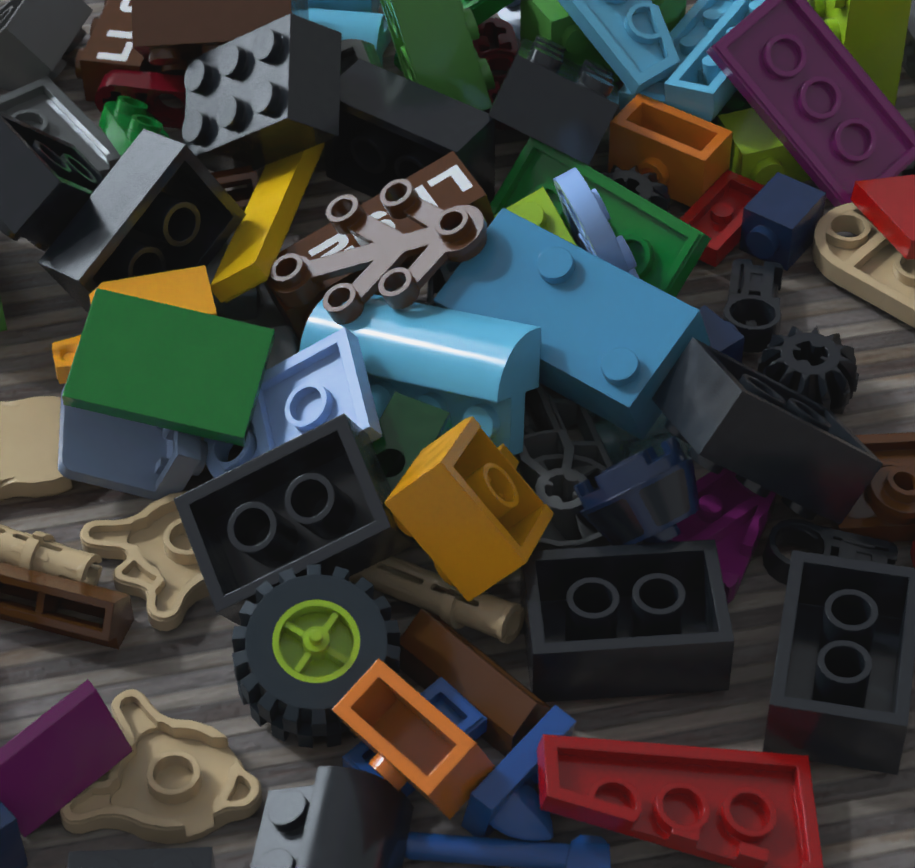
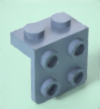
M64 388L62 389L58 470L64 477L158 500L169 494L182 492L192 475L199 476L207 459L208 444L206 441L201 440L200 436L63 405L62 394Z

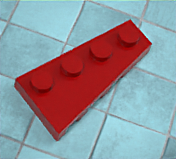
M543 734L537 746L541 810L734 868H824L808 755Z

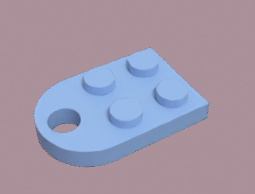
M575 167L553 178L570 232L577 245L585 251L639 278L635 270L637 263L623 236H615L608 222L611 220L610 215L598 191L595 188L590 190L583 176Z
M344 327L267 369L241 453L235 459L228 461L230 449L234 444L204 438V441L208 444L206 465L211 475L216 478L343 413L369 435L371 442L383 437L358 337Z

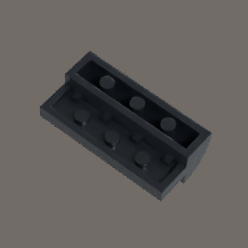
M318 767L314 785L268 790L250 868H403L414 806L401 790L398 792L387 780L377 775L349 767Z

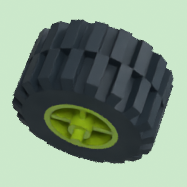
M321 564L307 565V575L296 577L293 568L279 573L280 585L275 588L267 580L255 589L257 603L254 604L246 600L239 611L241 626H234L232 635L234 651L232 657L238 692L243 705H250L251 717L260 727L267 722L271 724L272 736L285 742L290 732L297 734L298 746L313 748V739L318 736H326L327 747L342 745L341 733L350 729L332 709L378 658L395 673L398 674L400 672L401 647L397 620H391V605L384 595L375 600L373 599L374 585L364 577H361L354 585L349 582V570L335 566L333 576L321 575ZM350 730V732H351V734L353 735V737H354L355 739L358 738V737L355 736V734Z

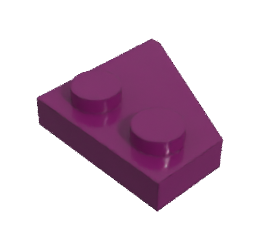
M723 468L720 474L709 472L696 481L700 510L677 523L681 534L667 542L715 539L728 604L736 596L775 507L776 493L771 491L766 498L759 496L743 486L735 478L736 473Z

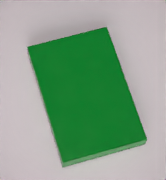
M96 288L63 390V405L244 447L274 343L275 329Z

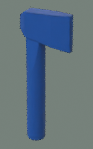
M409 832L405 852L406 859L511 868H611L610 844L602 836L579 835L571 841V844Z

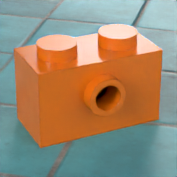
M638 93L610 122L608 172H611L613 165H616L621 170H630L637 165L640 174L654 172L657 174L658 183L668 186L670 199L691 207L727 169L729 170L733 131Z
M379 658L332 709L355 736L376 753L368 764L382 778L387 780L398 792L408 782L449 820L469 799L472 791L495 768L494 764L473 739Z

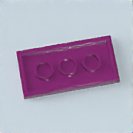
M765 0L706 50L711 59L818 188L826 192V197L834 207L852 203L851 196L855 181L896 177L915 160V131L807 0Z

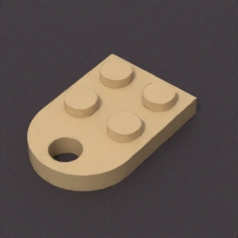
M853 202L835 207L824 214L816 225L812 248L813 260L819 271L838 286L915 328V259L906 260ZM837 232H851V233L856 234L857 236H856V237H843V236H840V235H838V234H836V233H837Z

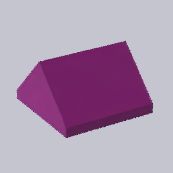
M88 679L0 748V801L17 818L20 834L24 838L133 751L98 691Z

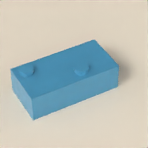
M502 208L487 228V242L483 250L474 258L460 263L433 299L436 306L541 327L539 383L643 440L662 413L653 402L652 397L692 337L708 346L711 345L700 310Z

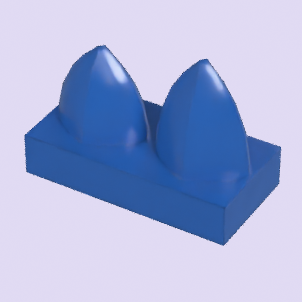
M554 705L472 791L461 826L475 837H488L494 830H497L508 837L524 841L551 840L554 835L550 812L540 809V796L534 789L536 785H539L537 746L543 734L571 736L576 720Z

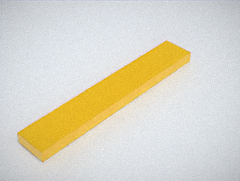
M324 143L265 165L244 211L246 216L236 228L210 284L211 291L221 303L228 302L268 280L271 267L276 261L322 153Z

